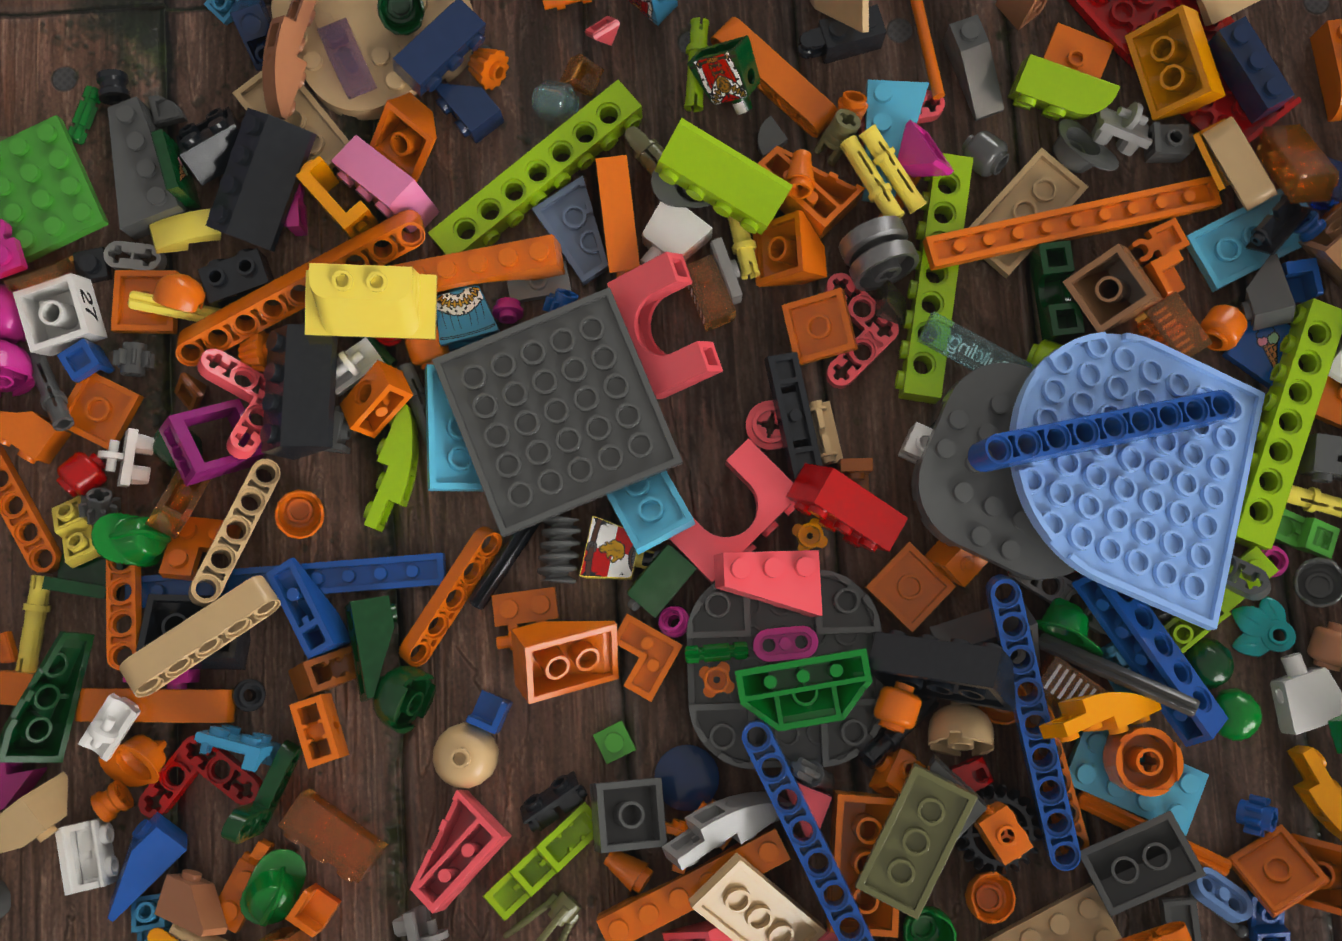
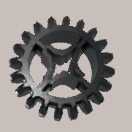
M989 784L985 787L986 794L981 789L976 791L985 800L986 805H991L995 801L1009 804L1015 810L1019 818L1018 823L1027 832L1030 842L1042 840L1041 835L1034 833V829L1040 828L1038 820H1031L1037 815V812L1033 807L1027 808L1030 804L1028 797L1024 796L1019 799V790L1013 788L1008 793L1007 786L1000 784L996 791L994 785ZM973 824L959 838L963 839L955 845L958 851L966 850L963 859L966 862L974 860L973 867L978 871L985 866L986 871H992L994 874L998 868L999 873L1005 876L1008 873V865L1013 871L1018 872L1020 871L1019 860L1027 865L1031 862L1030 858L1026 856L1027 852L1021 855L1020 859L1013 860L1006 866L997 861L993 855L982 853L973 837H980L981 839L982 837ZM1034 846L1029 850L1033 854L1038 853V849Z

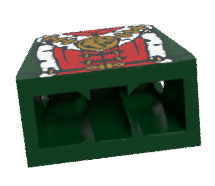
M748 35L699 49L687 65L710 101L715 105L731 101L737 115L752 109L753 105L749 95L759 85L760 76Z

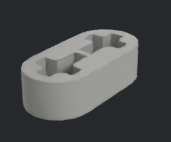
M113 241L105 247L103 252L105 262L115 270H164L167 265L165 254H156L154 245ZM122 251L131 256L130 258H120L119 261L115 259V255H121ZM152 255L156 257V261H151L149 265L140 260V258H151Z

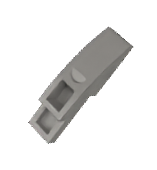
M748 792L729 796L706 805L686 816L685 821L689 829L662 846V849L669 861L679 869L684 870L686 867L696 864L701 857L714 848L725 844L729 838L732 837L742 844L753 839L758 832L780 819L767 792ZM778 795L780 804L787 807L792 806L790 801Z

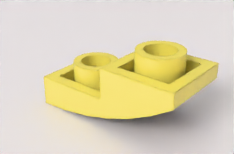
M211 208L177 214L150 224L149 230L156 254L188 251L189 243L221 240L220 231L205 226Z
M80 496L51 508L54 532L62 538L65 563L72 569L101 556L92 544L91 532L93 526L87 524V517H79L78 504L81 503Z

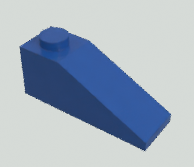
M295 558L288 559L266 573L308 660L337 651L350 643L349 633L339 613Z
M159 812L150 820L144 819L132 833L133 837L110 899L108 919L112 922L187 851L188 834Z

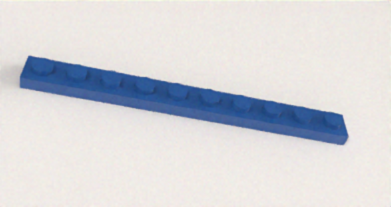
M445 553L300 564L324 595L439 586L446 576ZM279 565L233 569L220 596L228 593L249 578L262 575L271 586L266 573ZM161 575L141 576L142 609L146 607L148 594L188 595L189 586L192 581L162 578ZM202 582L196 585V592L198 595H213L214 588L209 583ZM127 584L125 585V600L130 597L132 591L130 585Z

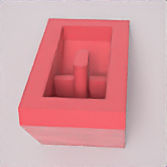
M797 781L821 829L832 796L817 788L807 787L802 782ZM785 789L792 805L795 804L797 795L794 791ZM799 821L804 836L808 837L812 832V826L807 821Z

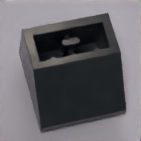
M229 106L223 110L216 108L210 111L205 116L206 119L196 125L195 123L185 125L179 130V135L176 136L180 156L202 186L224 174L231 150L237 139L241 126Z

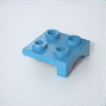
M222 724L221 727L210 726L209 730L196 732L194 738L196 742L201 743L199 753L210 754L212 748L217 747L245 755L241 769L256 772L261 763L271 766L281 744L271 741V735L260 732H253L252 735L240 733L242 728L230 724Z

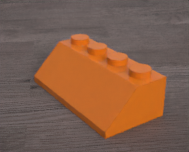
M833 790L830 850L872 936L898 938L899 910L855 888V882L897 797L867 792ZM838 885L828 886L827 899L836 901L842 897L843 890ZM826 916V926L830 933H835ZM851 917L845 918L840 923V928L847 933L854 932L859 926V922Z

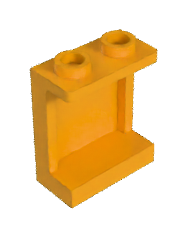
M320 156L314 160L307 161L301 167L300 172L295 175L311 196L350 239L379 224L361 200L345 212L328 192L339 183V180Z

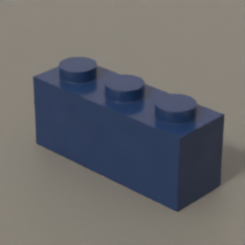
M455 0L393 57V71L420 97L427 90L429 92L434 91L442 82L441 77L448 70L451 72L455 71L462 64L463 56L470 50L476 51L484 43L486 23L462 0Z
M1246 16L1218 30L1208 42L1216 68L1251 124L1277 111L1295 95Z

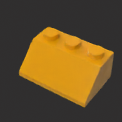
M1182 4L1125 35L1152 120L1156 121L1194 111L1226 96L1197 10Z

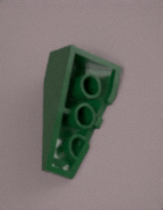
M60 631L3 726L0 737V763H63L95 637L94 634Z

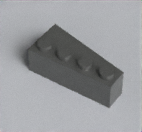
M136 96L108 107L119 228L134 240L150 235V224L170 216L190 212L187 207L166 190L151 137V132L158 130V128L154 125L151 110Z

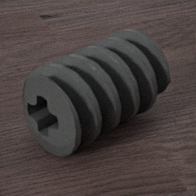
M555 516L543 521V523L551 526V528L541 531V535L550 540L540 543V548L548 552L538 556L539 561L547 564V566L537 569V573L545 577V579L540 581L566 584L576 583L577 580L568 576V573L578 570L577 566L569 562L571 559L579 558V554L571 550V547L581 545V541L572 537L573 534L582 532L581 528L574 525V522L579 521V519Z

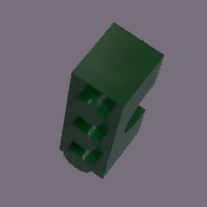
M1068 240L1038 244L1029 254L1041 337L1042 340L1047 339L1057 343L1070 342L1085 333L1081 308L1077 302L1072 301L1070 292L1063 283L1075 271L1071 243Z

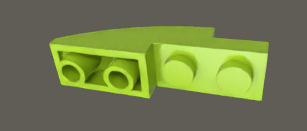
M406 404L389 422L391 429L388 436L383 438L378 445L376 454L379 457L377 462L388 468L386 472L383 471L380 474L376 483L378 492L374 501H370L367 504L363 518L366 519L364 525L383 532L394 504L407 507L416 478L419 455L418 429L412 409Z
M1255 545L1238 557L1264 570L1269 579L1279 571ZM1230 564V568H1229V573H1228V574H1230V573L1232 572V570H1233V565H1232V564ZM1242 572L1240 573L1239 578L1247 582L1249 589L1253 586H1261L1258 578L1251 582L1243 577ZM1225 588L1218 625L1231 615L1229 611L1245 599L1244 597ZM1174 615L1162 623L1182 653H1185L1211 631Z

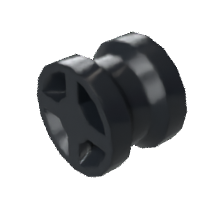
M105 69L97 72L96 81L101 88L98 91L100 102L115 105L131 98L130 91L126 89V85L129 83L126 72L117 69Z

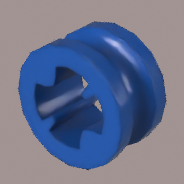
M1311 211L1293 232L1300 234V241L1308 242L1325 229L1327 223L1324 219H1318L1319 213L1317 211Z

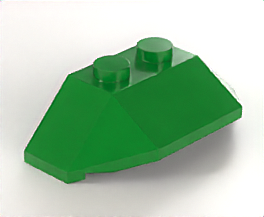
M866 648L765 664L734 671L740 705L778 732L845 720L865 690L873 682Z

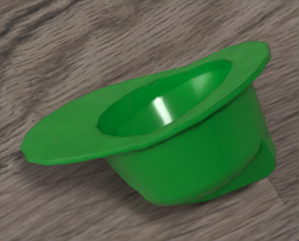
M109 513L100 517L93 525L91 532L92 544L97 553L103 558L115 563L139 567H151L158 563L163 557L167 544L172 540V536L167 535L165 527L159 520L152 517H140L123 513Z
M1053 599L1042 619L1036 620L1038 629L1103 657L1102 650L1088 639L1089 618L1083 610L1065 599Z
M281 848L270 851L260 859L240 899L241 912L247 920L266 927L267 925L279 923L287 917L298 898L307 874L305 862L298 853L290 849Z

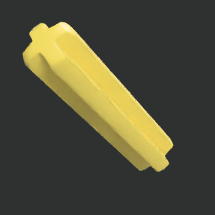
M131 291L128 299V307L130 309L194 322L221 309L203 305L202 309H199L198 306L194 313L180 311L156 303L152 300L153 294Z

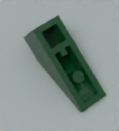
M389 595L350 601L344 607L361 702L368 701L374 697L393 634L394 622H397V610L394 603L390 604Z

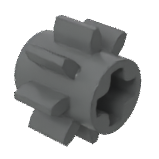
M123 342L122 348L113 350L112 365L120 368L121 375L145 377L146 371L154 369L155 354L147 351V344Z
M101 487L93 488L86 495H81V503L78 504L79 517H87V524L92 526L100 517L109 513H119L121 510V498H112V491Z

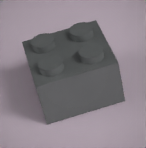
M662 778L590 784L595 852L609 853L662 847L667 844Z

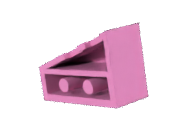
M357 135L331 160L339 170L336 176L349 188L353 185L357 187L355 191L368 203L373 201L375 203L374 206L387 218L404 210H413L421 216L425 229L440 212L411 176ZM409 225L404 227V229L407 232L411 233L414 232L417 229V227Z

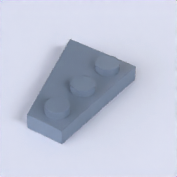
M583 175L532 208L534 215L548 235L553 234L560 243L563 257L583 286L609 270Z

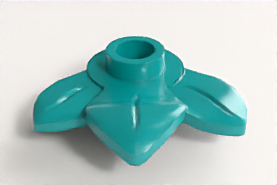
M1266 596L1261 599L1259 608L1242 606L1231 611L1236 625L1243 632L1232 644V648L1237 652L1251 657H1259L1269 650L1273 652L1287 651L1295 644V630L1286 622L1285 609L1275 599ZM1274 630H1280L1284 633L1285 638L1283 641H1277L1273 638Z

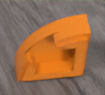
M12 631L0 633V663H17L19 653Z

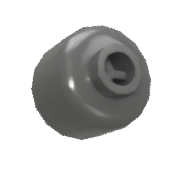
M984 130L975 136L973 134L970 135L962 145L963 156L973 157L972 171L982 177L999 174L1006 166L1010 157L1009 153H1007V143L989 131Z

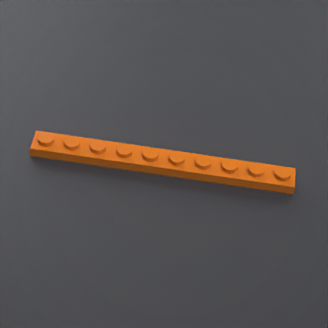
M1208 176L928 236L922 242L930 270L932 271L1033 249L1042 243L1074 240L1216 209L1222 205V201L1213 177Z

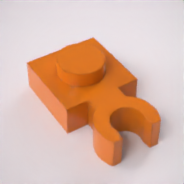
M1175 217L1144 233L1146 239L1135 240L1128 249L1130 251L1135 248L1143 250L1144 256L1137 260L1142 265L1154 253L1159 258L1176 249L1179 251L1185 249L1190 243Z

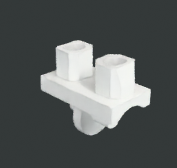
M366 337L347 351H342L338 354L335 392L338 396L343 395L354 387L377 360L384 362Z
M128 428V431L125 432L122 453L118 452L120 445L118 440H110L108 451H98V458L107 459L105 471L115 472L117 461H121L117 487L127 488L130 484L143 485L149 483L151 467L133 464L135 453L153 455L154 438L138 434L139 429Z
M115 693L110 694L78 744L93 750L101 759L107 762L140 714L139 706L126 697L121 698Z

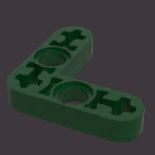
M289 740L284 741L267 772L254 802L232 811L222 828V838L235 844H240L260 835L265 830L302 754L300 745Z

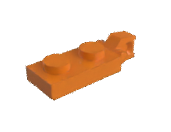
M265 838L257 842L252 853L245 851L243 856L239 858L219 895L227 929L235 934L241 930L246 921L240 907L242 893L257 863L263 856L272 851L276 845Z

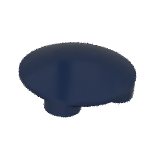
M680 745L670 749L660 758L655 769L654 778H662L663 801L670 807L680 811L697 810L702 801L708 804L718 789L719 771L714 759L705 750L694 745Z

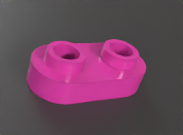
M807 626L765 629L756 634L752 647L755 655L766 662L808 658L816 652L818 637L814 630ZM798 636L806 638L807 644L804 648H798L795 645V639ZM766 639H771L775 644L774 649L770 652L763 649V642Z

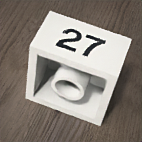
M69 273L13 292L31 353L51 357L61 353L83 338L91 342L108 338L91 279Z

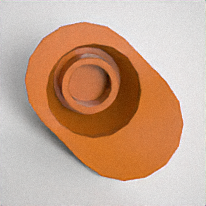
M138 734L120 744L107 762L99 756V763L114 781L119 780L125 786L139 787L154 784L159 781V772L166 762V755L163 750L167 742L165 740H153L145 735Z

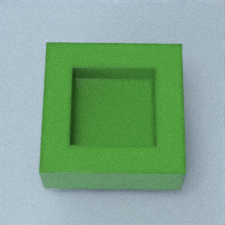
M623 720L593 734L606 764L636 750Z

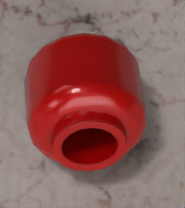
M76 452L57 468L56 472L59 477L56 479V482L73 498L81 497V495H86L89 490L99 488L106 483L107 476L103 471L106 464L94 452L90 456L83 452Z

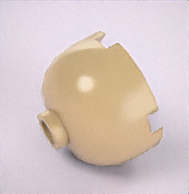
M951 701V705L943 706L930 719L928 745H930L932 751L952 756H961L960 751L972 750V756L988 754L994 751L993 724L988 715L978 707Z
M463 722L449 727L439 736L433 749L432 761L436 773L445 783L455 788L469 789L482 784L493 774L498 764L499 749L490 732Z

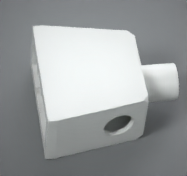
M660 201L641 235L642 243L649 250L640 259V262L644 264L665 252L683 254L686 261L712 238L713 228L688 208L673 207Z
M1300 652L1281 657L1287 675L1273 679L1270 682L1281 733L1298 735L1327 725L1328 720L1342 715V692L1326 667L1306 668Z

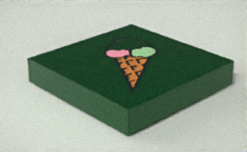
M163 129L151 132L166 190L191 211L201 208L191 170L180 156L178 144Z

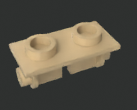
M812 401L809 407L822 464L825 466L837 463L840 459H843L830 401Z

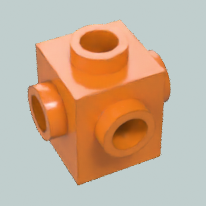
M899 748L896 752L891 751L877 765L868 786L880 795L897 797L913 764L916 763L924 768L926 766L919 762L912 752Z

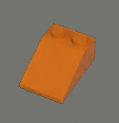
M541 621L511 629L515 686L528 704L619 679L617 623L615 621Z

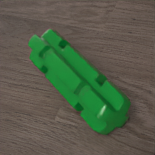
M87 85L82 93L84 100L79 101L71 121L74 125L68 128V133L75 144L83 145L88 136L85 132L90 130L98 111V107L95 106L101 103L98 99L99 89Z
M745 641L733 642V645L718 643L706 644L703 647H698V645L685 647V660L689 664L700 663L699 660L715 662L727 661L730 658H735V660L747 659L749 656L748 644Z

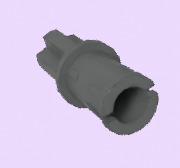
M799 757L797 762L792 761L790 767L794 769L793 775L801 779L805 786L810 788L816 787L823 792L833 789L835 777L831 772L826 771L820 763L808 761Z

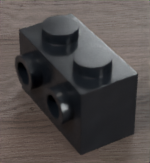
M257 248L240 250L236 253V256L228 259L212 260L207 263V266L198 269L208 302L217 308H223L274 280L267 257Z

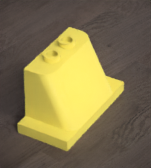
M309 263V270H306L305 335L436 340L437 275L419 274L413 267Z

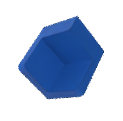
M1316 257L1288 261L1281 264L1295 304L1306 302L1324 294Z
M85 338L57 354L70 378L76 383H80L98 370L109 374L115 371L102 348Z
M482 690L472 714L467 716L465 722L492 734H497L501 731L513 702L489 691Z

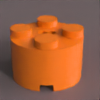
M1129 725V730L1126 732L1108 735L1103 749V765L1112 783L1124 790L1143 796L1154 797L1167 793L1174 783L1179 781L1184 768L1182 751L1177 743L1162 730ZM1145 756V762L1140 763V758Z

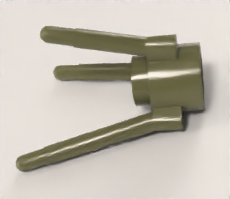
M564 890L559 895L553 892L547 901L503 934V938L508 939L547 909L551 908L548 916L552 921L536 941H546L558 925L563 927L565 923L566 925L558 941H566L572 927L581 917L578 913L582 907Z

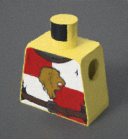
M592 516L580 577L586 579L633 580L635 568L646 569L653 560L655 551L647 550L638 555L623 527Z

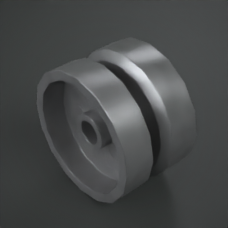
M897 216L874 218L860 224L841 239L838 248L845 265L850 267L849 273L856 289L872 291L884 288L904 278L916 268L919 263V256L913 243L907 240L908 232L901 218Z

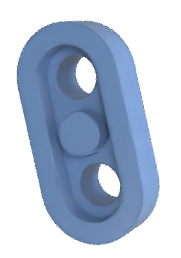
M1203 867L1206 876L1188 883L1192 895L1226 921L1239 923L1248 920L1252 916L1253 904L1249 895L1216 870L1210 867Z

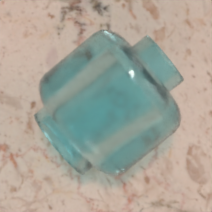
M545 80L540 86H536L533 91L532 107L541 119L564 123L573 114L577 113L579 97L575 95L571 84Z

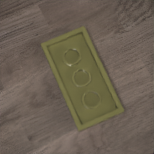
M914 763L855 882V888L918 920L978 799L977 794Z

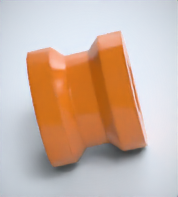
M119 780L113 781L108 785L107 790L104 792L98 791L91 795L90 798L96 815L108 823L117 818V814L120 811L126 812L134 806L131 792Z

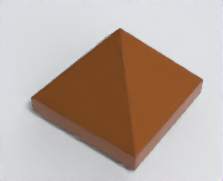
M183 372L180 374L174 393L190 411L199 408L206 385Z

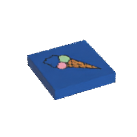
M1247 320L1248 327L1240 341L1233 349L1225 351L1222 356L1269 389L1274 382L1270 380L1271 371L1277 363H1280L1283 354L1280 351L1281 341L1289 334L1291 326L1286 323L1253 331L1250 321Z

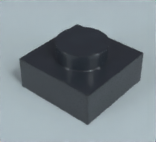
M99 247L74 252L73 259L76 275L91 279V283L112 280L111 266L104 260L103 252L105 248Z

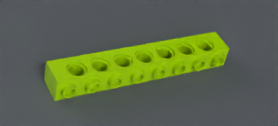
M616 80L430 230L428 235L433 243L444 255L492 246L499 240L500 234L509 226L511 228L517 226L523 220L524 214L547 199V195L556 188L562 189L570 182L571 176L578 170L587 169L600 152L612 149L618 142V138L625 133L627 128L638 127L643 118L642 105L619 80ZM607 116L616 118V121L611 124L602 122ZM583 135H590L593 137V139L587 143H582L579 141V138ZM560 154H568L570 156L564 162L555 160ZM542 172L546 174V177L541 181L532 180L533 175ZM515 191L523 193L518 200L508 199L509 195ZM496 210L499 212L495 219H485V215L489 211ZM468 229L475 230V234L470 239L461 238L464 231Z
M946 153L942 154L954 172L948 176L923 178L924 181H928L927 192H922V197L927 203L919 208L924 210L923 221H918L915 239L920 240L919 251H917L919 263L915 268V280H910L907 298L912 299L911 310H906L903 328L908 329L907 338L901 341L899 358L904 360L902 370L897 371L895 379V389H899V399L936 404L942 397L947 360L945 347L950 337L959 265L931 271L922 241L928 236L964 229L973 157ZM938 185L948 186L951 193L945 194L941 192ZM934 214L944 215L948 223L938 222ZM933 272L937 274L940 282H930L926 277V273ZM922 302L932 303L935 306L936 312H926L922 308ZM918 332H927L931 336L932 342L928 344L921 342L918 338ZM915 361L923 362L927 366V373L920 374L916 372L913 363Z
M1315 298L1298 304L1295 307L1293 322H1290L1289 334L1283 338L1280 344V351L1283 352L1280 363L1274 366L1270 374V380L1274 382L1264 398L1235 543L1248 548L1255 545L1260 550H1270L1273 547L1342 335V309ZM1308 331L1312 334L1313 341L1310 340ZM1299 359L1303 364V370H1301L1299 367ZM1289 388L1294 394L1293 400L1289 396ZM1279 418L1284 422V429L1279 425ZM1270 446L1275 453L1274 459L1269 454ZM1260 476L1265 480L1264 489L1259 483ZM1251 505L1255 509L1254 519L1251 517L1249 511Z

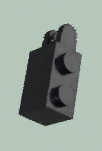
M878 4L869 6V32L862 33L832 17L819 20L817 28L800 35L797 54L805 60L810 57L821 56L823 63L828 64L881 49L887 31Z

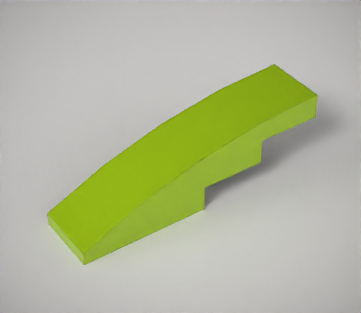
M583 802L482 896L503 921H506L594 839L592 810L586 802Z

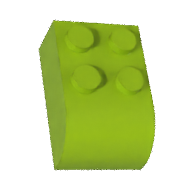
M1030 54L1021 62L1007 98L1014 100L1013 105L1018 108L1030 110L1031 107L1043 110L1042 116L1055 121H1059L1060 118L1081 120L1110 105L1121 86Z

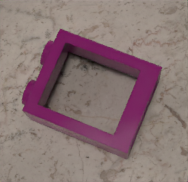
M240 398L170 415L160 427V434L186 486L250 468L265 455V453H261V442L255 453L248 459H238L230 455L204 462L189 432L188 427L225 417L228 418L232 429H234L246 410ZM247 432L244 434L241 441H239L241 447L247 444L251 434Z

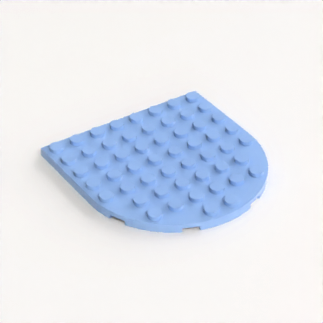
M1099 332L1074 339L1043 358L1027 377L1017 396L1012 411L1009 431L1216 390L1229 392L1235 400L1236 410L1233 416L1206 427L1011 467L1012 478L1022 507L1032 526L1047 546L1068 566L1080 574L1201 628L1215 630L1219 622L1265 393L1160 342L1137 334H1106V332Z

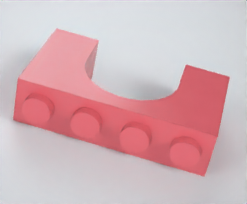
M665 252L607 283L656 399L669 397L723 372L713 342L696 341L671 354H666L656 345L653 339L651 320L656 306L665 297L692 284L683 254Z
M749 438L726 460L725 465L749 488L754 496L756 515L752 525L739 535L720 537L709 533L694 519V526L667 539L711 584L715 581L714 555L726 552H753L757 548L753 542L761 534L767 538L779 526L775 520L783 512L789 516L795 510L793 507L795 502L786 497L793 482Z

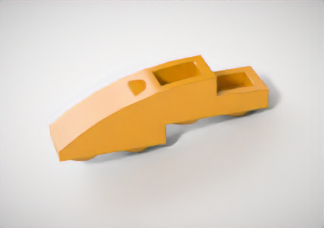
M1109 692L1079 696L1058 702L1062 716L1040 725L1039 728L1043 739L1058 738L1060 743L1078 739L1080 737L1078 732L1080 731L1095 732L1108 730L1109 735H1116L1128 731L1129 724L1137 725L1150 721V715L1161 710L1162 707L1159 702L1134 693Z
M1297 745L1289 749L1287 752L1304 779L1294 785V789L1319 822L1342 841V787L1336 780L1331 778L1325 768L1327 762L1317 749L1303 745Z

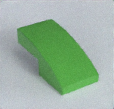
M1285 509L1275 542L1319 557L1332 559L1340 529L1317 518H1305Z

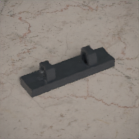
M797 352L767 356L764 359L791 481H795L805 463L823 466ZM805 440L799 444L793 445V442Z

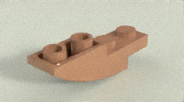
M292 0L287 15L271 19L268 29L262 66L264 100L267 113L281 120H287L293 114L296 107L294 99L297 90L303 86L306 79L304 71L307 62L298 58L297 55L302 52L305 46V38L303 37L306 28L311 25L315 18L316 11L313 9L316 0Z

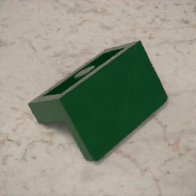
M666 544L629 587L627 594L656 618L697 568L671 545Z
M63 553L57 577L44 576L42 589L106 599V560L95 558L72 569L65 563ZM116 563L118 570L126 568V564ZM121 587L117 590V594H116L118 600H119V595H120Z

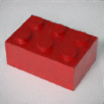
M805 463L786 497L795 502L793 507L807 516L813 514L820 518L818 524L834 533L837 530L844 534L843 540L856 548L861 546L875 553L876 549L890 552L908 520V517L833 467Z

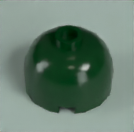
M399 666L381 676L373 697V710L379 720L397 733L405 734L416 726L411 723L417 716L423 719L433 702L436 685L431 683V679H434L433 675L412 666Z

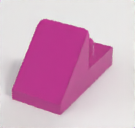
M0 763V810L7 809L19 798L29 793L46 772L47 767L23 772V763Z

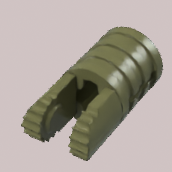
M839 109L813 151L819 155L827 147L834 150L829 156L827 163L832 167L835 166L844 153L839 147L840 144L848 137L855 135L861 126L860 118L853 111Z
M638 127L627 128L624 135L627 143L636 152L635 158L652 175L657 163L651 155L659 161L664 148L659 145L656 139L650 140Z

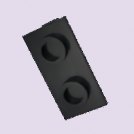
M1295 192L1283 194L1280 201L1272 209L1273 215L1268 214L1251 231L1252 236L1250 237V242L1246 245V249L1274 255L1310 214L1312 208L1300 206V196Z
M574 770L568 775L556 778L549 788L540 794H533L520 807L523 823L528 824L533 832L538 829L539 831L544 830L560 818L554 809L558 805L566 814L584 802V797L588 793L582 784L579 785Z

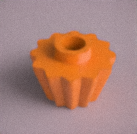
M478 48L470 56L468 71L483 89L493 90L496 86L499 87L501 81L506 78V71L509 69L507 64L509 57L505 56V51Z
M263 330L241 342L238 348L240 361L254 370L263 373L267 366L268 350L266 348V340L269 333Z

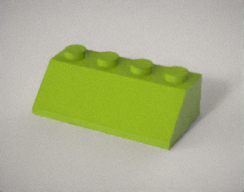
M683 118L678 123L655 168V172L659 173V177L664 182L670 185H679L694 200L707 202L713 206L714 211L719 215L727 218L730 216L740 222V226L747 232L753 234L757 232L760 235L767 229L793 187L789 182Z

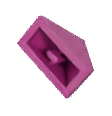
M909 120L905 125L897 158L907 174L912 177L948 176L954 172L953 168L930 134L915 122Z

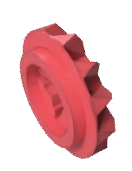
M773 400L763 401L755 405L750 410L746 419L747 436L756 446L766 451L783 447L779 429H774L770 438H767V429L757 424L767 423L771 413H773L774 424L778 425Z

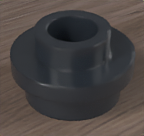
M246 679L239 682L232 693V700L235 706L245 712L259 709L266 698L264 686L255 679ZM247 689L253 695L249 702L243 696Z

